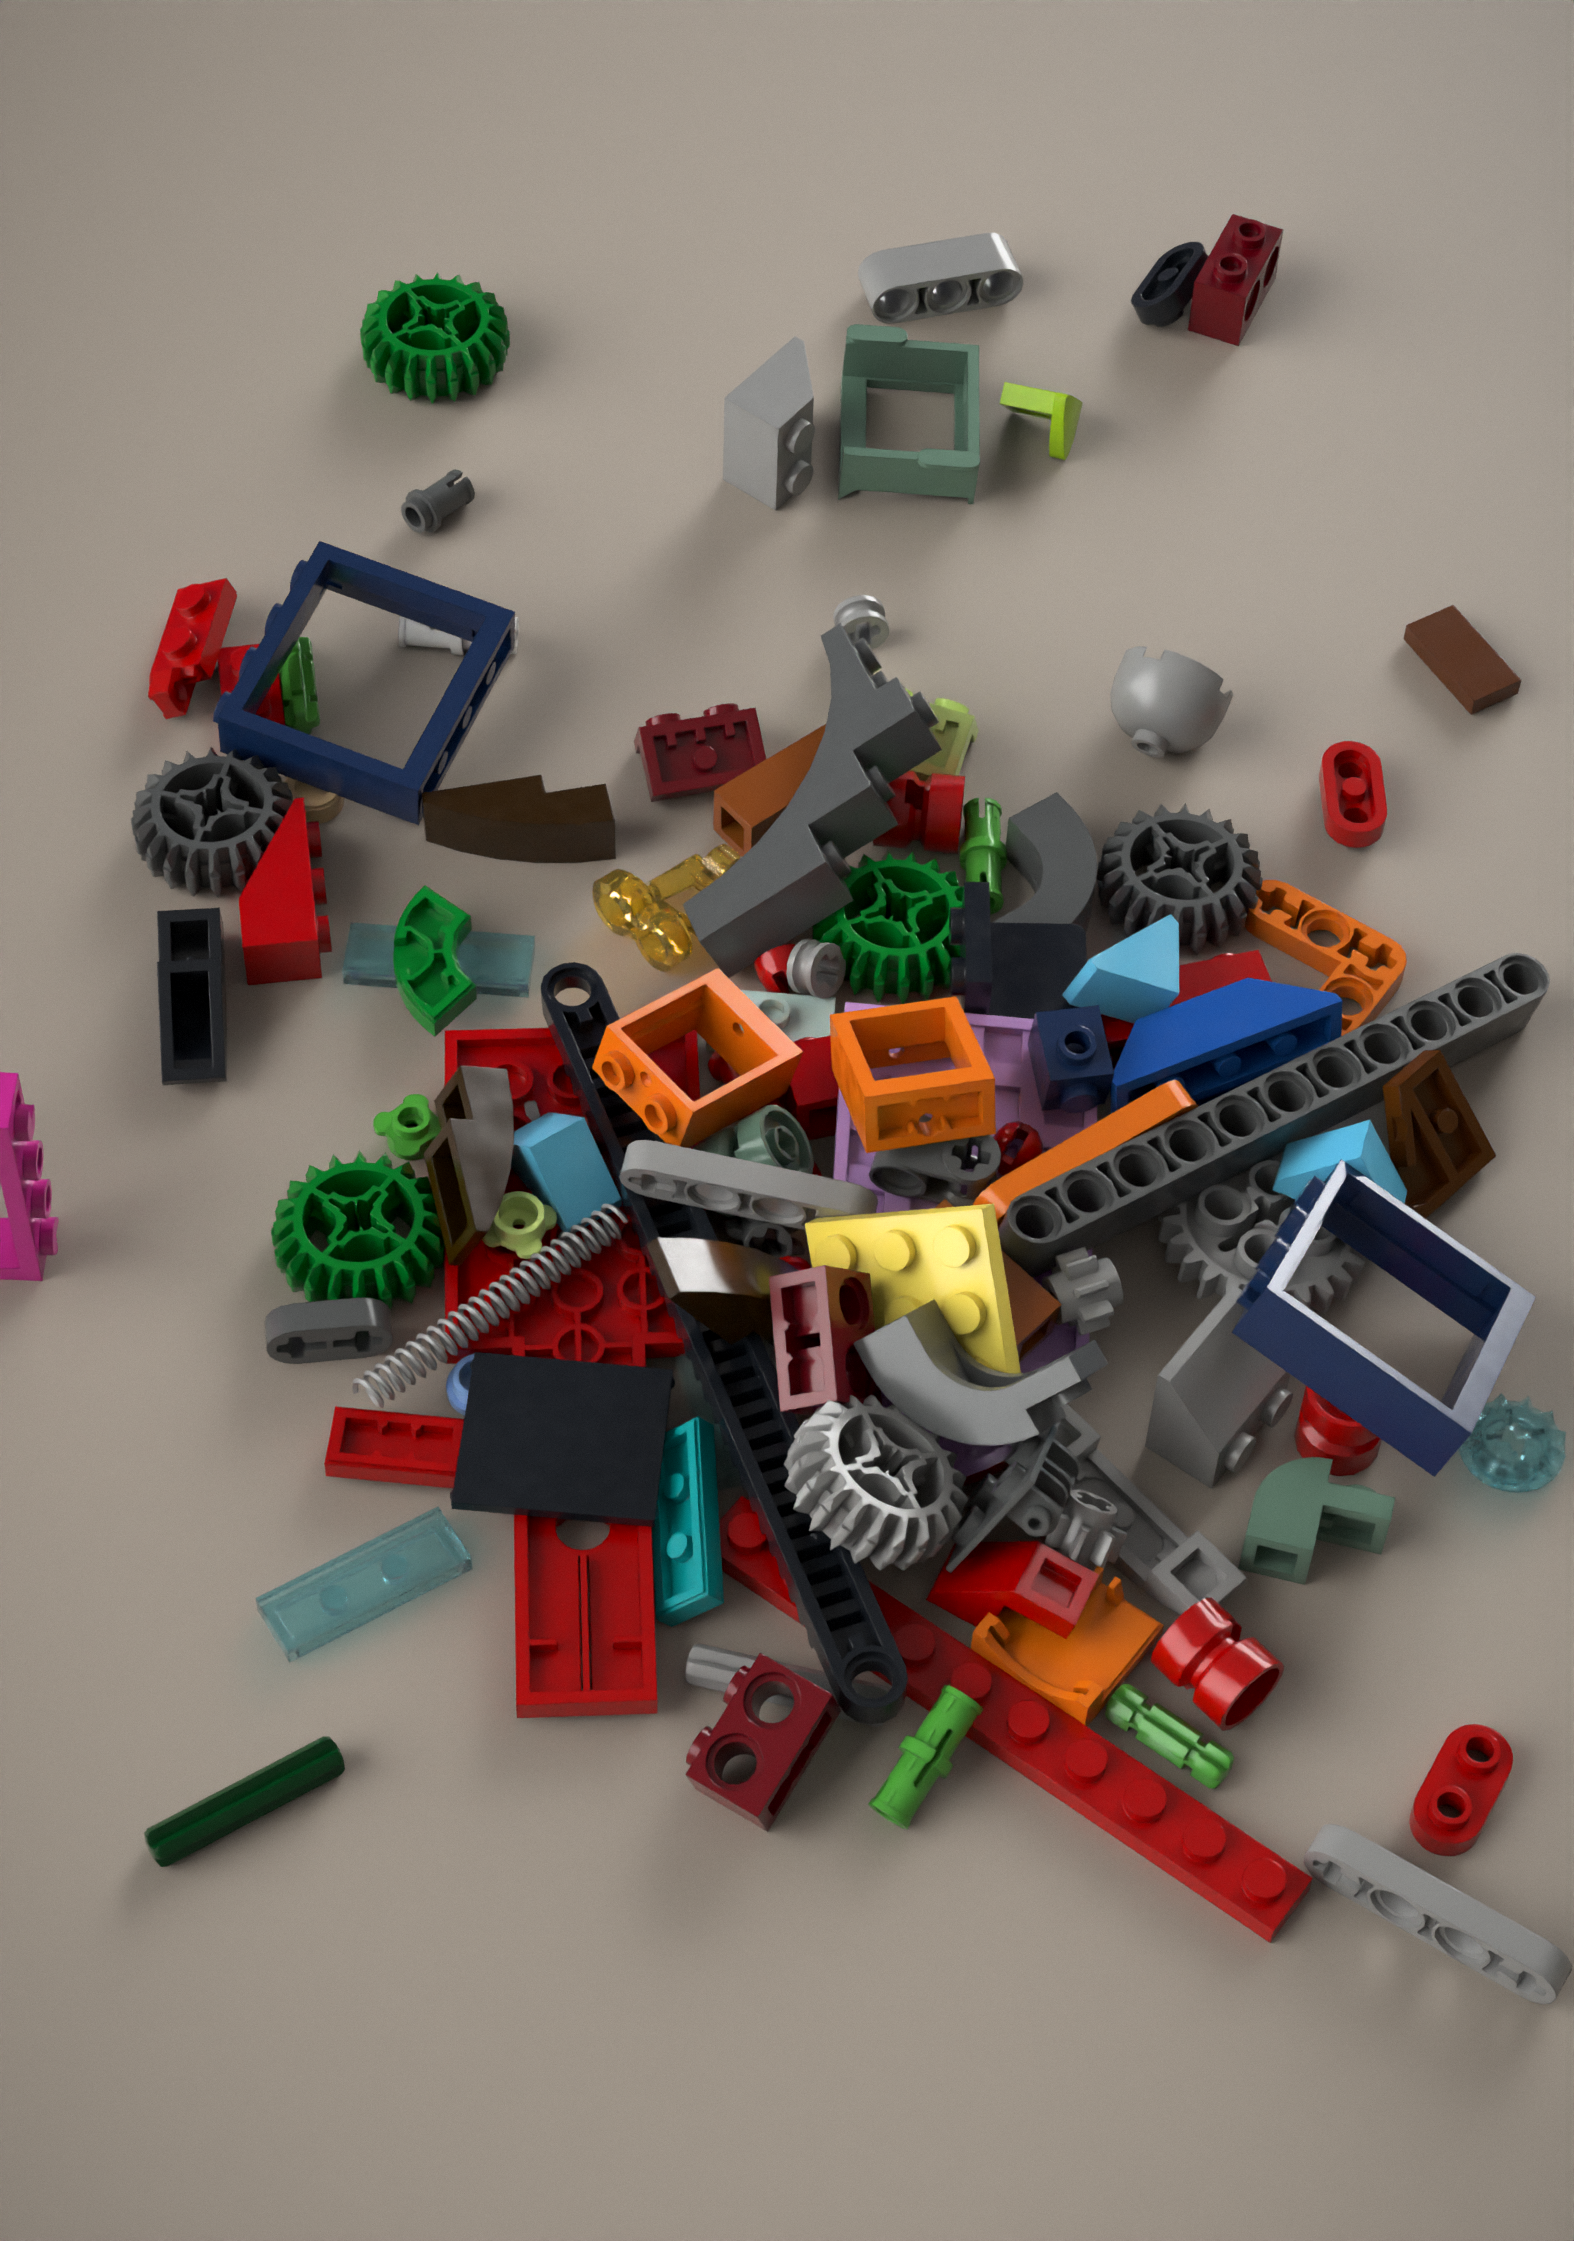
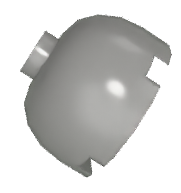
M1137 646L1126 650L1114 677L1110 700L1112 713L1121 729L1132 738V746L1146 755L1163 757L1166 752L1179 754L1200 748L1208 742L1224 719L1233 698L1231 689L1225 694L1220 691L1224 679L1200 662L1177 652L1164 649L1159 660L1143 657L1147 647Z

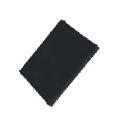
M475 1352L474 1359L470 1363L472 1373L454 1487L450 1492L452 1509L655 1527V1520L659 1516L657 1503L671 1389L675 1386L673 1369Z

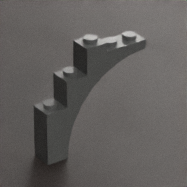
M841 623L821 635L830 663L831 701L825 732L810 770L786 809L757 844L720 878L683 904L699 942L728 978L753 964L763 953L785 944L854 900L843 879L844 876L851 872L845 858L898 825L887 803L896 797L889 783L942 750L930 729L939 723V720L921 691L910 697L897 677L889 681L882 671L873 674L882 668L875 653L864 637L854 643Z

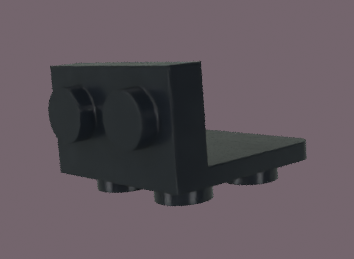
M964 882L962 907H950L949 945H960V957H951L950 993L951 995H961V1006L964 1013L1034 1019L1035 1012L1079 1008L1070 1005L1062 994L1087 963L1085 930L1077 924L991 922L989 882Z

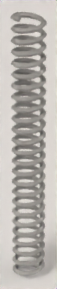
M603 1204L601 1211H593L591 1218H583L581 1225H573L571 1232H563L560 1240L553 1239L550 1247L543 1246L540 1254L533 1253L530 1256V1261H522L520 1268H512L509 1276L502 1275L499 1283L492 1282L489 1285V1290L482 1289L479 1292V1298L470 1297L468 1305L460 1304L458 1312L450 1311L448 1319L438 1320L437 1327L429 1326L427 1334L419 1333L416 1342L408 1341L406 1349L398 1348L395 1356H387L385 1358L384 1364L376 1363L374 1371H365L363 1379L355 1378L352 1387L353 1393H358V1384H361L365 1387L372 1402L377 1407L383 1408L384 1400L378 1390L370 1384L369 1376L375 1379L380 1391L387 1399L394 1400L395 1393L389 1383L380 1375V1369L386 1372L394 1388L404 1393L405 1384L400 1376L390 1367L391 1361L396 1363L404 1380L410 1385H415L416 1378L411 1369L401 1360V1354L407 1357L409 1364L418 1376L426 1378V1369L421 1361L411 1352L412 1346L417 1348L425 1365L429 1369L436 1371V1360L422 1345V1339L428 1342L431 1351L440 1362L447 1363V1354L442 1346L432 1337V1332L438 1334L441 1343L451 1355L457 1356L458 1348L452 1338L443 1330V1324L448 1326L451 1335L459 1346L468 1348V1339L462 1330L453 1323V1317L459 1319L461 1327L470 1339L478 1341V1331L472 1322L463 1315L464 1310L469 1311L476 1327L481 1332L488 1334L489 1325L485 1318L490 1324L499 1326L500 1320L497 1313L506 1319L510 1317L507 1305L513 1311L519 1312L520 1303L518 1299L524 1304H530L529 1293L540 1297L541 1291L538 1284L543 1289L550 1290L551 1282L549 1278L554 1282L560 1283L561 1281L559 1270L563 1274L570 1276L571 1267L569 1263L575 1268H580V1257L583 1260L590 1261V1250L600 1254L602 1249L600 1243L610 1247L612 1243L611 1237L618 1240L621 1239V1230L616 1222L606 1214L605 1211L607 1209L616 1213L623 1223H627L629 1219L618 1207L612 1204ZM597 1216L601 1217L604 1227L596 1221L595 1218ZM587 1223L591 1224L594 1234L585 1227ZM577 1230L581 1231L585 1243L575 1234ZM567 1237L571 1238L574 1249L566 1243L565 1239ZM556 1245H561L564 1256L555 1249ZM546 1252L551 1253L555 1265L545 1256ZM536 1259H539L541 1261L542 1267L545 1270V1272L538 1265L535 1264ZM526 1266L530 1267L535 1280L525 1271ZM516 1273L520 1274V1277L525 1287L517 1279H515L514 1275ZM506 1280L510 1282L515 1295L504 1285ZM495 1288L500 1289L504 1301L494 1293ZM485 1295L490 1297L491 1303L497 1311V1313L486 1301H484ZM475 1302L479 1304L485 1318L474 1308L473 1304Z

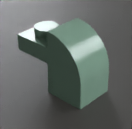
M1307 1457L1289 1461L1269 1473L1256 1491L1238 1569L1305 1585L1316 1540L1381 1555L1396 1497L1379 1494L1363 1485L1350 1484L1344 1486L1328 1482L1333 1459Z

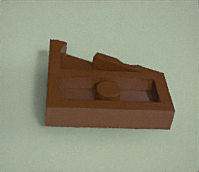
M1441 1050L1423 1051L1383 1085L1390 1159L1407 1189L1405 1205L1425 1219L1496 1157Z

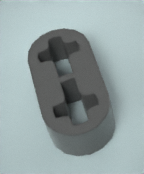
M349 1298L283 1305L273 1309L266 1316V1351L274 1360L286 1364L376 1356L385 1352L392 1345L391 1311L387 1304L373 1298Z

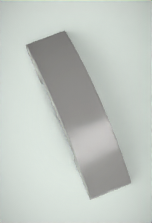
M1068 1404L1061 1406L1066 1417L1061 1420L1054 1439L1069 1449L1078 1459L1080 1469L1072 1490H1083L1096 1494L1115 1505L1118 1509L1115 1518L1118 1521L1116 1528L1127 1533L1115 1563H1112L1120 1572L1147 1594L1179 1615L1204 1598L1212 1597L1221 1604L1245 1583L1247 1577L1198 1530L1188 1538L1097 1449L1101 1436ZM1016 1442L1011 1443L1010 1446L1013 1448Z

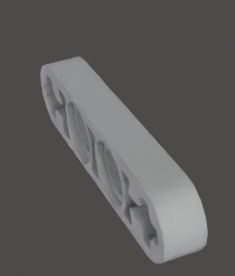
M638 1140L628 1145L619 1176L621 1183L626 1188L647 1197L806 1230L805 1223L816 1218L876 1213L878 1206L877 1196L871 1190L858 1184L651 1140Z
M1336 1824L1324 1825L1303 1856L1304 1864L1308 1871L1327 1887L1531 2002L1551 2004L1555 2001L1572 1971V1964L1568 1957L1548 1940L1344 1826Z

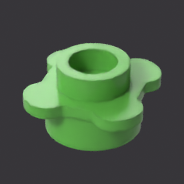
M420 1094L406 1096L403 1104H400L391 1112L378 1113L373 1120L375 1133L379 1136H386L390 1151L395 1156L404 1160L423 1159L424 1152L441 1131L438 1117L429 1109L428 1099ZM410 1124H416V1125H417L416 1127H413V1128H408V1127H406L407 1125H410Z

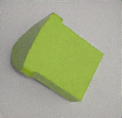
M1004 382L999 404L1014 413L1051 420L1049 457L1066 460L1074 442L1083 403L1069 394Z

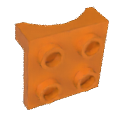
M1099 1566L1093 1571L1099 1574L1098 1579L1076 1626L1067 1639L1004 1606L997 1617L990 1612L974 1629L971 1641V1649L1087 1727L1162 1635L1164 1628L1162 1623L1125 1600L1121 1579L1115 1576L1108 1586L1103 1584L1104 1568Z

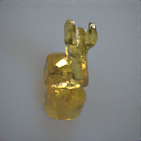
M721 844L712 849L704 858L694 854L648 882H643L628 871L622 869L612 870L593 883L592 896L595 909L603 923L612 932L620 936L628 935L636 942L641 954L651 966L662 972L669 971L691 956L693 947L690 933L695 936L696 934L687 914L675 909L664 900L691 887H694L699 892L727 872L740 859V855L730 846Z

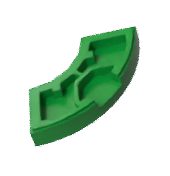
M424 885L408 903L399 919L394 935L393 964L397 988L406 1008L424 1029L436 1037L477 999L476 985L461 970L457 959L459 947L472 930V923L469 914Z

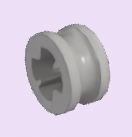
M853 596L845 599L836 607L833 615L834 624L837 626L841 623L854 643L864 637L871 649H875L884 643L889 636V625L885 618L884 606L874 596Z
M810 938L802 939L792 949L787 962L786 975L788 984L793 991L799 994H811L822 999L830 998L842 985L846 961L843 959L838 945L829 942L821 943Z

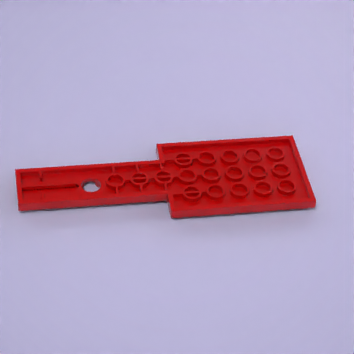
M549 1028L444 1030L445 1085L460 1065L507 1069L513 1101L514 1131L532 1122L526 1116L524 1102L535 1101L537 1103L540 1117L549 1112L584 1117L589 1127L587 1116H583L579 1097L573 1093L571 1079L565 1074L563 1060ZM693 1030L651 1052L647 1056L694 1102L700 1099L698 1038L697 1032ZM697 1143L689 1148L693 1149L697 1145ZM511 1168L504 1194L515 1191L532 1194ZM622 1203L619 1209L625 1214ZM614 1212L607 1215L619 1226L622 1234L621 1239L618 1240L611 1237L612 1243L610 1247L600 1243L602 1248L600 1254L590 1250V1261L583 1260L580 1257V1268H575L569 1263L571 1267L570 1276L563 1274L559 1270L561 1281L558 1283L549 1278L551 1282L550 1290L543 1289L538 1284L541 1291L540 1297L529 1293L530 1304H524L518 1299L520 1303L519 1312L513 1311L507 1305L510 1312L509 1319L501 1317L493 1307L490 1297L485 1295L484 1301L494 1309L499 1317V1326L490 1324L482 1313L479 1304L475 1302L473 1304L474 1308L480 1312L489 1325L488 1334L481 1332L471 1319L469 1311L464 1310L463 1315L472 1322L478 1331V1341L470 1339L461 1327L459 1319L453 1317V1323L462 1330L468 1339V1348L459 1346L451 1335L448 1326L445 1325V1332L452 1338L458 1348L457 1356L451 1355L445 1349L448 1357L446 1364H457L462 1358L475 1354V1352L646 1367V1358L686 1357L683 1340L677 1336L674 1319L668 1315L665 1298L659 1294L656 1277L650 1273L647 1256H643L638 1235H634L629 1214L626 1215L629 1221L623 1223ZM601 1218L598 1219L597 1222L604 1227ZM557 1223L554 1228L546 1230L541 1240L542 1247H550L551 1241L558 1239V1235L562 1230ZM519 1224L514 1225L513 1227L515 1229H522L525 1227V1225ZM591 1224L586 1226L594 1234ZM581 1231L575 1232V1234L579 1238H581L582 1241L585 1243L581 1235ZM481 1240L461 1266L449 1265L445 1249V1319H448L450 1311L458 1312L460 1304L468 1305L470 1297L479 1298V1292L482 1289L489 1290V1285L492 1282L499 1283L502 1275L509 1276L512 1268H520L522 1261H530V1259H522L517 1255L516 1251L501 1245L489 1247ZM556 1245L555 1249L564 1256L561 1246ZM546 1252L545 1256L555 1265L551 1253ZM536 1259L535 1264L538 1265L545 1272V1270L542 1267L541 1261L539 1259ZM526 1266L525 1271L535 1280L530 1267ZM516 1273L514 1275L515 1279H517L525 1287L520 1277V1274ZM506 1280L504 1285L515 1295L510 1282ZM495 1288L494 1293L504 1301L500 1289ZM514 1515L517 1718L658 1714L651 1527L604 1523L610 1527L606 1539L594 1548L579 1550L565 1545L557 1536L556 1527L562 1525L566 1519ZM587 1562H589L592 1690H590ZM579 1563H580V1581H581V1624H582L583 1690H581Z

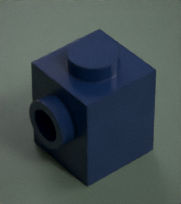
M1099 1005L1035 1012L1027 1044L1042 1111L1062 1109L1067 1113H1081L1091 1110L1097 1105L1105 1104L1114 1076V1070Z

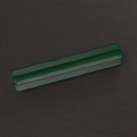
M323 1736L147 1828L144 1832V1837L150 1854L160 1867H167L338 1777L345 1770L344 1759L340 1749L329 1736Z

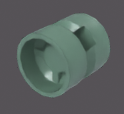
M767 1105L739 1120L734 1127L724 1128L700 1141L693 1148L799 1172L813 1173L814 1158L812 1147L805 1131L796 1118L786 1109L777 1105ZM718 1212L719 1214L726 1216L728 1218L738 1217L736 1215Z

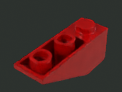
M304 797L293 800L239 897L242 946L248 985L322 978L320 953L332 952L328 915L316 916L315 905L327 904L324 868L311 869L310 859L322 857L319 821L307 822Z

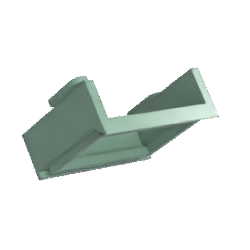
M863 324L849 326L846 334L841 376L838 500L855 490L961 497L968 498V504H973L980 466L979 345L907 340V332L900 327ZM867 387L954 394V450L926 448L920 452L866 448Z

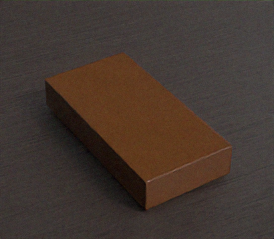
M1454 605L1406 625L1403 639L1470 715L1518 694L1521 679Z

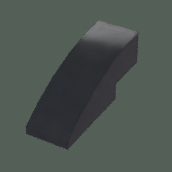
M220 907L157 911L159 951L157 977L162 1084L227 1081L224 924Z

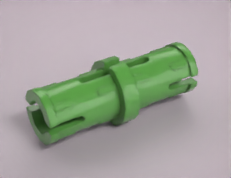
M985 797L984 818L979 817V798L968 801L963 807L965 842L960 846L959 859L961 868L966 871L965 882H989L990 915L998 912L1004 904L1001 870L1007 863V849L1005 844L1000 841L1001 805L996 800Z
M950 1685L943 1686L941 1689L942 1693L913 1737L909 1735L904 1737L898 1747L903 1754L876 1796L868 1803L882 1817L906 1830L938 1777L945 1779L954 1767L949 1761L976 1717L980 1716L983 1708L976 1701Z

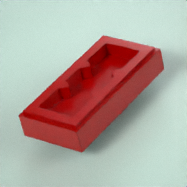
M335 1406L324 1463L326 1476L453 1488L464 1419Z

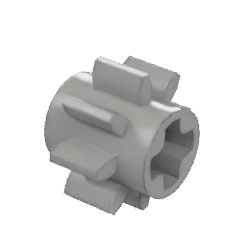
M1085 1247L1055 1256L1057 1266L1051 1268L1052 1275L1043 1277L1042 1287L1062 1304L1056 1324L1061 1325L1068 1322L1070 1327L1076 1325L1080 1336L1109 1327L1110 1321L1108 1316L1114 1315L1113 1307L1122 1305L1124 1298L1119 1275L1111 1260L1107 1257L1097 1260L1096 1255L1089 1257Z
M1071 1490L1059 1523L1052 1533L1045 1535L1047 1538L1044 1544L1093 1571L1096 1565L1104 1567L1106 1561L1116 1562L1127 1533L1116 1528L1118 1521L1115 1518L1118 1509L1115 1505L1096 1494L1083 1490Z

